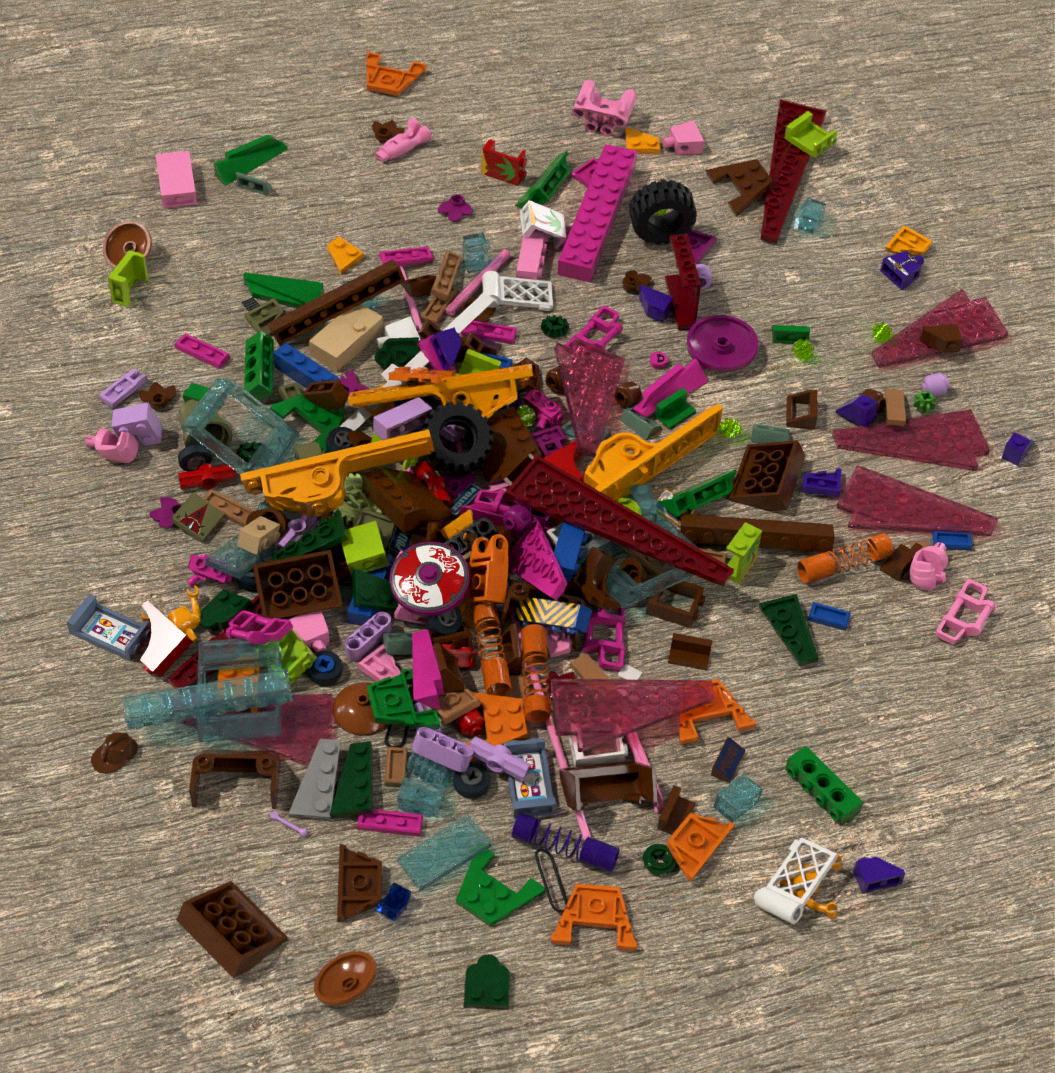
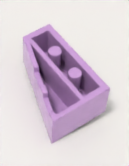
M419 397L375 416L373 432L382 440L419 432L428 415L432 412V408Z

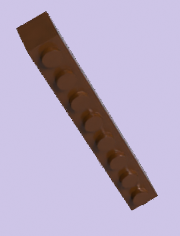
M392 259L273 320L267 325L273 338L281 346L406 280L400 266Z
M681 514L679 538L688 543L729 545L746 522L762 530L759 548L814 552L833 551L835 538L833 524Z

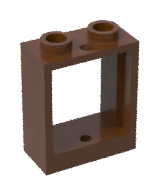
M659 574L647 602L646 615L691 628L693 621L697 622L700 614L699 606L703 607L706 596L703 595L704 587ZM664 590L693 598L694 601L690 611L660 603Z

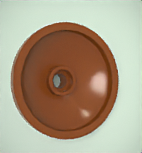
M128 220L116 224L109 230L103 241L102 250L106 262L115 268L132 248H134V252L143 254L145 259H147L152 247L151 235L148 229L137 221Z
M360 682L351 684L341 690L336 696L333 703V716L336 723L344 731L354 735L365 736L375 734L388 725L375 723L367 694V686L373 683Z
M361 951L348 952L334 958L317 975L314 983L315 995L320 1002L331 1006L345 1005L355 1001L371 987L377 974L376 962L371 955Z

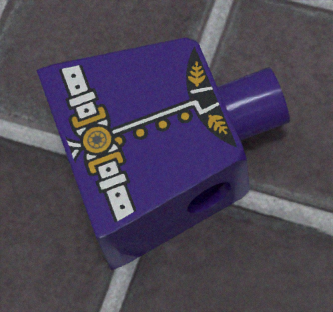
M903 251L883 258L880 271L898 288L903 290L919 278L924 259L921 255L913 257L908 251Z

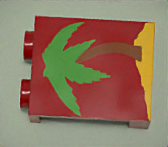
M489 139L482 149V174L516 186L522 180H525L527 171H525L527 164L526 151L522 150L518 158L495 151V141Z

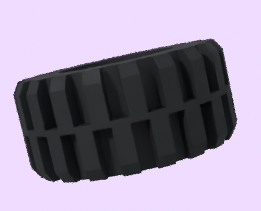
M664 179L660 180V182L653 181L649 185H644L641 190L639 189L635 193L629 204V213L634 232L639 238L646 240L648 243L669 244L671 242V235L687 234V232L692 230L697 220V211L692 193L684 184L676 183L674 180L666 181ZM673 209L663 215H653L660 210Z
M451 401L447 402L445 406L439 405L435 411L432 410L428 415L421 431L429 429L434 451L423 457L428 458L426 462L429 466L432 464L436 466L434 470L437 472L440 470L445 471L444 475L447 476L454 473L455 477H460L462 473L465 475L471 474L473 470L476 471L484 463L492 449L491 445L494 437L491 435L493 432L492 426H488L489 419L487 416L482 417L481 414L483 412L479 408L476 411L473 409L474 405L468 403L465 406L463 402L457 401L456 405H453ZM448 425H458L466 429L473 440V446L470 451L454 453L446 449L439 437L441 429Z

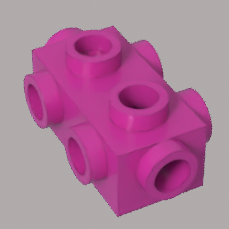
M533 389L525 395V409L539 420L536 427L539 431L544 430L546 424L549 427H553L563 420L564 415L561 413V407L554 401L549 400L541 391Z
M201 554V557L192 555L188 565L189 570L195 574L187 583L193 587L200 579L207 581L208 578L229 585L234 580L236 571L230 569V564L219 560L218 563L212 562V557Z

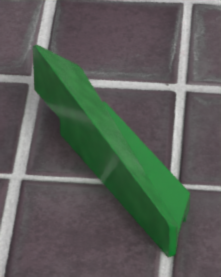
M269 134L225 152L224 160L214 162L215 176L224 186H227L236 180L237 172L246 175L283 153L288 148L281 139L277 140Z
M568 151L559 154L515 204L516 207L522 209L529 200L542 205V202H548L571 172V168L567 166L566 157L569 155Z
M248 272L243 274L244 285H247L253 298L265 301L274 298L280 305L297 309L324 295L322 282Z
M735 469L723 472L661 499L658 503L675 517L680 516L689 508L690 510L698 509L731 493L733 490V485H731L732 477L737 474V471Z

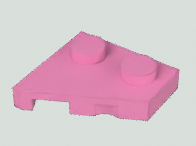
M547 627V646L551 658L570 653L574 634L567 633L566 630H562V633L555 632Z
M384 644L358 663V669L376 682L390 676L392 678L400 674L393 656L390 657L386 653Z

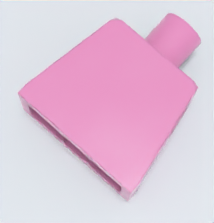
M694 120L671 127L669 137L662 139L664 148L673 147L677 155L703 153L704 140Z
M322 611L298 615L288 619L291 621L293 629L311 651L314 650L315 653L327 651L325 645L330 642L329 631Z

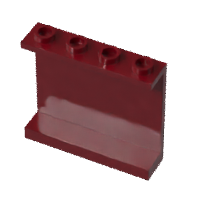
M671 235L670 241L679 274L666 275L665 283L668 295L673 297L672 310L678 331L690 330L697 320L701 282L688 235Z

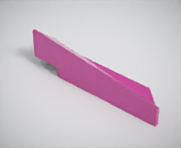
M428 629L414 632L412 634L414 700L432 709L439 710L438 695L445 693Z

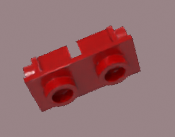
M442 644L443 647L456 657L459 667H475L476 659H473V656L479 655V653L472 652L473 648L461 647L460 650L454 649L453 645Z

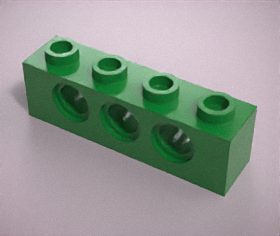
M259 331L247 339L245 346L244 395L256 403L273 393L274 339L263 331Z
M804 746L787 759L785 769L791 778H795L800 783L802 789L805 792H809L815 798L817 804L821 807L823 806L829 812L833 820L838 821L843 826L861 812L863 801L807 746Z

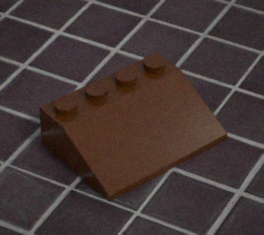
M515 407L497 411L488 418V426H492L493 432L491 435L494 438L491 445L492 449L484 463L481 464L480 469L489 485L503 482L504 480L500 476L526 450L534 457L538 455L542 458L539 448ZM467 431L464 440L469 449H471L473 440Z
M799 441L748 444L733 483V490L729 494V501L767 511L788 510L806 456Z
M377 468L362 475V492L403 533L452 515V511L410 471Z
M331 550L253 565L262 615L265 618L283 619L343 607Z
M232 881L184 901L176 920L232 978L252 969L288 938Z

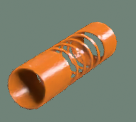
M883 533L870 537L868 540H862L860 544L854 542L851 547L845 545L842 550L836 548L833 553L827 551L799 560L797 562L798 575L803 583L809 584L833 576L835 569L838 573H841V565L835 555L837 550L842 552L844 567L850 570L849 559L844 553V548L846 547L851 549L852 562L858 568L859 559L852 549L855 544L859 545L861 560L867 565L868 557L861 546L864 541L867 542L868 553L874 562L891 557L893 554L892 542ZM861 548H862V550H863V552H864V554H865L866 563L864 562V560H863V558H862ZM852 551L856 556L857 565L853 560ZM843 554L847 559L849 568L845 565ZM835 558L839 564L840 571L836 567Z
M482 603L474 607L472 614L479 643L478 649L480 651L479 656L481 658L486 694L505 696L511 690L507 661L505 660L506 655L502 653L504 646L500 644L503 638L499 636L501 629L498 628L500 625L498 608L492 603ZM495 628L499 630L498 635H489L487 637L480 635L483 631H490ZM500 637L501 639L499 643L489 645L481 643L484 639ZM502 646L500 652H483L486 647ZM499 653L504 655V658L491 657L484 660L488 655H497Z
M532 624L525 626L521 630L522 665L524 667L523 676L525 677L523 680L525 685L523 691L526 695L524 697V714L528 721L540 723L551 717L550 699L548 698L550 693L546 691L549 684L545 682L549 678V675L545 673L548 670V666L544 664L548 660L547 631L541 625ZM526 662V663H529L530 665H528L527 667H525L524 663ZM537 664L546 666L544 671L539 672L527 669ZM525 670L532 672L525 676ZM537 673L547 675V678L544 680H532L527 677ZM526 679L533 681L528 685L525 684ZM537 682L547 684V687L544 689H532L528 686ZM526 688H528V689L533 690V691H531V692H529L528 694H526V691H525V690H526ZM538 691H543V692L548 693L547 696L541 695V694H535V695L528 696L529 694H531V693H533V692H538Z

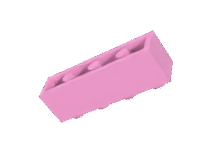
M535 229L529 238L523 236L516 278L538 280V278L542 277V268L540 266H544L545 256L543 254H546L547 244L545 242H548L549 234Z

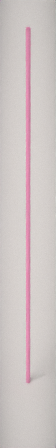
M400 266L404 278L407 280L404 268ZM403 288L416 330L419 333L422 322L414 298ZM428 362L429 369L434 370L431 364ZM461 440L454 441L456 452L465 453ZM507 583V588H506L507 595H508V592H509L508 583ZM511 599L508 611L512 623L517 625L522 650L521 630L523 628L519 621L513 619L516 607ZM535 665L527 668L531 671H537ZM538 673L530 675V678L532 680H539ZM540 682L533 683L534 689H542ZM543 691L535 692L536 694L544 695ZM551 716L545 721L560 769L569 768ZM574 810L585 842L588 836L591 837L583 810Z

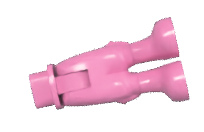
M413 117L407 122L408 130L389 139L380 147V151L375 153V156L381 162L399 157L414 149L415 146L431 140L430 130L426 126L420 127L418 120Z

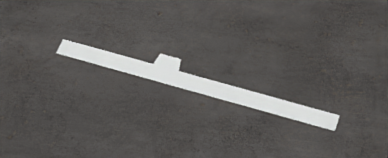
M484 292L444 330L455 327L456 332L460 333L494 299ZM420 351L404 367H411V370L417 369V367H424L429 360ZM391 364L381 373L387 381L383 387L406 384L408 382L389 380V372L395 371V368H399L398 366ZM382 403L366 406L375 411ZM360 407L340 427H347L354 431L372 414L363 407Z

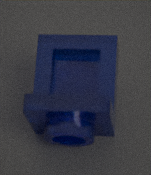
M395 882L392 883L388 895L378 903L376 911L395 921L407 909L411 891Z

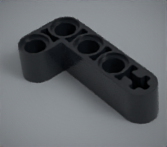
M481 518L471 522L442 543L446 545L452 544L454 549L461 554L473 545L476 538L485 537L490 540L492 536L499 533L489 519ZM480 522L485 527L484 532L479 530L478 525ZM464 533L469 535L468 543L463 539ZM480 541L479 545L484 551L485 545Z

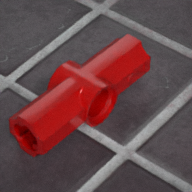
M426 461L419 462L414 467V472L418 479L447 507H450L452 499L445 490V482L442 476H436Z
M203 464L198 470L178 473L180 489L198 486L204 489H211L217 483L237 480L235 464L214 467L212 464Z

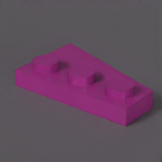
M692 229L690 232H687L695 264L697 265L714 246L716 237Z

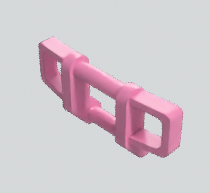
M967 579L961 591L955 596V602L948 614L943 616L935 636L955 645L963 635H980L983 630V624L989 614L996 608L994 602L983 600L987 587ZM970 587L981 593L980 600L965 594L966 589ZM961 605L981 613L975 623L967 624L954 618ZM946 626L958 632V634L953 637L942 632V629Z

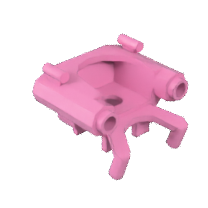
M587 80L581 87L572 109V114L577 118L584 117L587 119L584 125L587 131L595 132L598 127H601L600 132L605 136H610L615 126L619 128L626 126L637 95L634 90L628 89L620 100H607L602 98L599 92L595 90V82Z

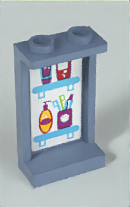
M91 594L85 598L67 621L69 634L128 661H131L134 656L138 655L141 646L150 639L152 633L149 621L146 620L142 624L97 604L96 596Z
M531 738L524 741L511 740L504 743V746L511 751L512 755L531 764L523 781L507 774L514 819L521 812L532 817L551 815L556 812V800L553 797L544 738Z

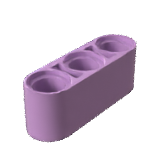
M378 612L346 639L345 652L348 660L353 662L361 660L383 641L382 634L391 633V617L388 613Z
M421 727L417 730L412 745L415 753L458 772H465L468 769L473 755V749L470 746L426 727Z

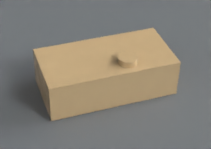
M362 304L337 316L309 340L310 356L338 372L384 332L383 317Z

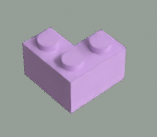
M148 402L113 410L112 428L118 438L121 432H129L131 435H137L143 446L161 443L163 425Z

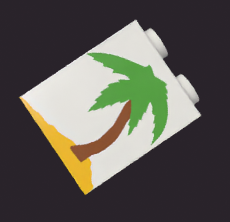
M529 200L520 211L522 235L529 238L535 229L553 236L554 248L558 249L567 238L564 214Z

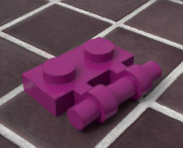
M559 425L530 434L539 448L542 458L563 447L562 444L566 443V437ZM555 447L554 450L547 451L548 448Z

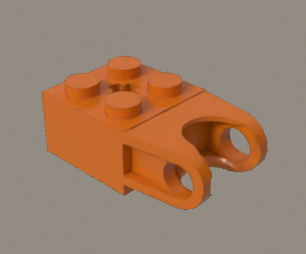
M501 534L492 536L490 541L485 537H478L473 542L470 562L467 564L470 583L463 603L471 605L482 603L505 604L508 578V541ZM497 539H500L502 543L500 549L496 547ZM480 541L485 545L483 552L479 549Z

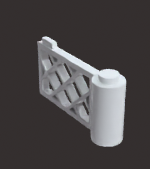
M487 271L482 276L483 293L485 292L494 299L488 306L490 308L497 307L500 304L533 307L545 311L553 308L551 281L499 276L495 271ZM504 283H510L512 287L508 288ZM522 285H527L530 288L526 290ZM538 287H547V290L543 292ZM515 289H518V290H519L520 292H522V293L519 294V295H517V294H516L515 292H513V291H514ZM534 290L539 295L535 297L530 292ZM509 294L513 299H507L505 296ZM527 296L531 300L526 301L522 297ZM543 297L548 303L541 302L539 299Z
M802 837L799 841L794 840L789 848V855L769 884L758 889L754 895L757 907L791 924L799 921L803 913V907L838 858L836 853ZM803 845L811 849L812 853L799 856V851ZM823 855L829 857L826 863L817 865L816 857ZM813 858L815 866L803 869L801 862ZM799 863L800 870L788 873L787 868L789 865ZM817 872L815 879L806 881L805 873ZM802 875V883L791 885L790 878ZM787 879L788 887H775L778 881ZM805 888L806 892L801 899L794 896V890Z

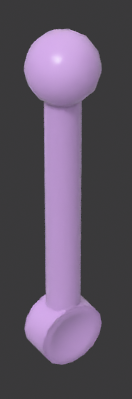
M273 811L270 813L271 820L280 821L299 832L302 837L308 834L305 828L301 829L279 817L277 812Z

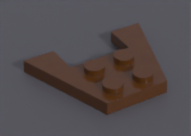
M758 159L706 170V174L713 184L728 177L741 194V196L728 202L736 217L773 185L772 178Z

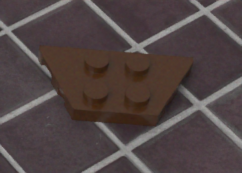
M340 844L337 922L345 921L380 905L382 902V861L367 857L366 854L359 851L357 853L351 851L344 844Z

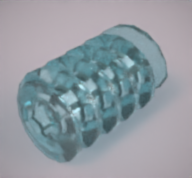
M415 752L411 754L407 762V770L410 773H414L416 777H420L424 782L427 781V784L433 786L436 790L443 789L453 773L452 771L447 773L448 767L443 766L440 768L441 764L437 762L434 764V761Z

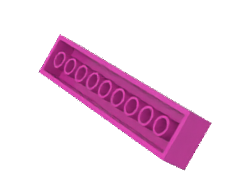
M608 144L604 145L559 257L558 275L591 283L636 167L637 151Z

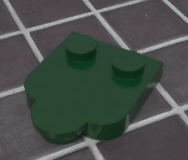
M419 337L387 339L383 344V348L378 349L374 355L376 363L383 366L384 370L391 364L399 368L404 367L419 353V346L417 345Z
M223 589L201 610V625L208 631L215 630L218 627H230L229 622L241 611H247L252 606V602L248 598Z
M482 955L478 959L477 964H472L467 968L465 974L464 1008L508 1010L510 972L505 966L499 965V961L494 955Z

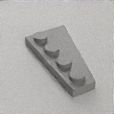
M319 740L289 810V817L331 820L330 811L334 800L341 740Z

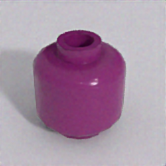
M522 504L513 505L503 514V522L507 529H511L512 532H520L532 520L530 510Z

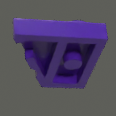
M837 468L834 473L828 474L826 471L804 474L802 492L839 497L842 469Z

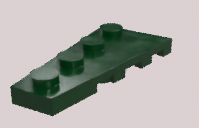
M339 509L333 513L334 516L329 520L323 519L319 522L320 526L311 532L307 530L303 533L300 540L297 542L292 541L272 555L273 560L322 552L348 540L344 520Z
M354 569V607L395 612L398 602L393 596L390 581Z
M797 594L759 603L760 610L799 666L819 662Z
M371 741L350 744L330 811L331 819L373 813V754Z

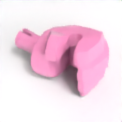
M101 428L96 436L87 435L86 438L88 439L84 440L87 447H95L97 453L102 457L129 464L137 456L139 448L137 439L129 432H121L118 438L105 428Z
M938 542L934 546H927L915 553L910 567V580L916 588L920 590H933L936 588V584H943L946 581V574L943 572L948 565L945 544L941 543L939 546L940 542Z

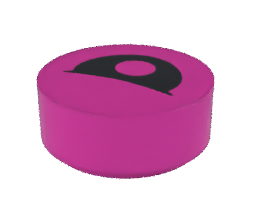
M654 352L651 354L650 365L653 368L663 369L667 366L668 357L665 353Z

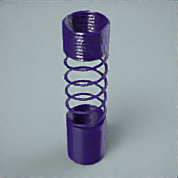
M522 812L518 814L512 829V838L529 844L535 835V846H540L545 839V849L547 851L552 848L556 841V854L561 853L566 846L567 858L571 857L576 850V860L578 862L612 873L619 856V847L588 836L583 844L578 860L582 834H580L573 851L568 856V845L572 830H570L561 850L557 852L558 839L562 827H559L553 843L547 849V839L551 823H549L541 842L537 845V833L541 819L538 821V818Z

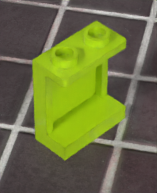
M807 111L786 126L784 139L815 158L819 154H823L830 146L835 145L838 131L834 129L828 133L811 122L813 114Z
M129 250L108 276L113 303L128 308L131 304L129 294L131 287L137 280L148 281L146 259L143 254Z
M376 520L346 529L348 540L342 542V547L351 577H353L354 569L370 572L389 566Z
M293 628L281 640L268 641L266 644H258L254 648L255 652L264 657L279 676L278 680L287 686L295 683L299 676L309 669L317 659Z

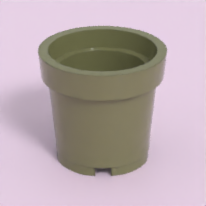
M193 399L181 406L178 412V421L184 434L185 448L190 445L202 444L210 449L212 458L222 454L232 441V431L225 420L219 417L211 402L206 399H201L200 401Z

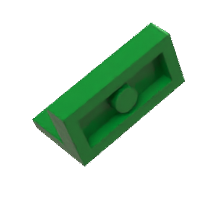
M772 325V343L808 344L810 327Z
M682 388L656 405L655 418L669 430L696 413V409L687 402L688 392Z

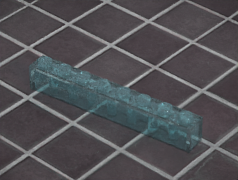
M288 669L124 697V719L128 729H140L145 726H159L173 721L181 722L185 719L203 718L214 714L222 715L226 712L244 711L254 707L262 708L277 703L284 704L288 701H293L289 672Z

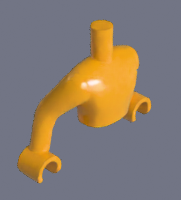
M194 586L196 592L194 594H191L187 589V597L191 600L192 612L186 606H182L168 614V619L186 634L193 643L198 640L193 629L201 623V611L197 600L199 589L197 586ZM141 613L142 621L145 622L147 620L151 623L150 618L145 617L143 613Z
M837 854L838 858L830 868L834 871L841 869V864L836 863L842 861V857ZM802 864L803 869L815 866L811 864ZM817 872L805 873L806 881L815 879ZM802 875L790 878L791 885L802 883ZM787 879L779 881L780 886H788ZM820 884L818 885L814 893L819 892ZM805 888L793 891L794 896L800 899L806 892ZM810 898L805 906L812 910L826 913L829 919L837 917V913L831 911L838 909L835 902H829L824 905Z

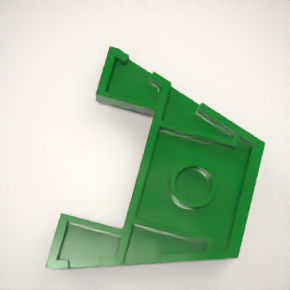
M304 393L270 406L269 411L281 421L291 412L295 411L321 432L312 442L316 441V444L319 443L321 450H324L325 454L327 452L326 439L328 433L332 429L339 427L346 412L344 408L327 410L304 398Z
M405 669L400 671V674L391 678L389 676L367 686V694L375 723L440 729L437 710L415 712L407 685L413 684V669Z
M479 843L456 898V904L491 927L513 914L514 910L531 903L532 899L544 895L546 890L544 886L530 878L520 891L515 893L483 871L494 859L495 853Z

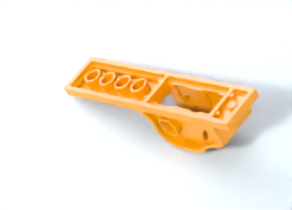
M532 364L444 377L440 383L413 382L350 392L348 403L349 405L353 404V407L437 395L442 400L443 406H445L447 402L451 401L453 405H456L457 401H461L457 396L464 395L467 399L461 401L463 405L472 404L474 405V410L477 411L479 408L483 412L481 414L483 418L485 416L489 418L507 404L508 406L518 399L516 379L518 378L519 381L529 380V377L533 376ZM495 395H499V396H498V399H493V398H494Z
M719 404L711 406L658 443L646 442L639 436L627 432L615 434L609 439L602 441L595 453L597 455L592 464H589L585 471L584 483L614 500L627 497L718 434L723 407ZM630 450V451H633L635 454H632V453H629V452H626V451Z
M428 429L241 473L240 476L248 495H258L264 492L270 508L280 511L300 512L299 514L319 517L327 512L338 509L342 505L346 495L344 482L349 473L428 455L434 451V446Z

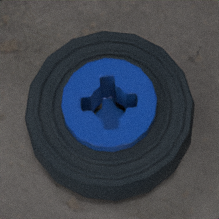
M331 651L315 653L317 659L307 669L308 677L318 685H330L336 682L341 677L343 670L342 661L339 656Z

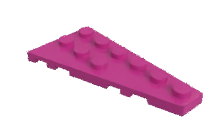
M532 516L531 523L524 528L511 548L508 558V569L557 601L564 593L567 581L539 519Z

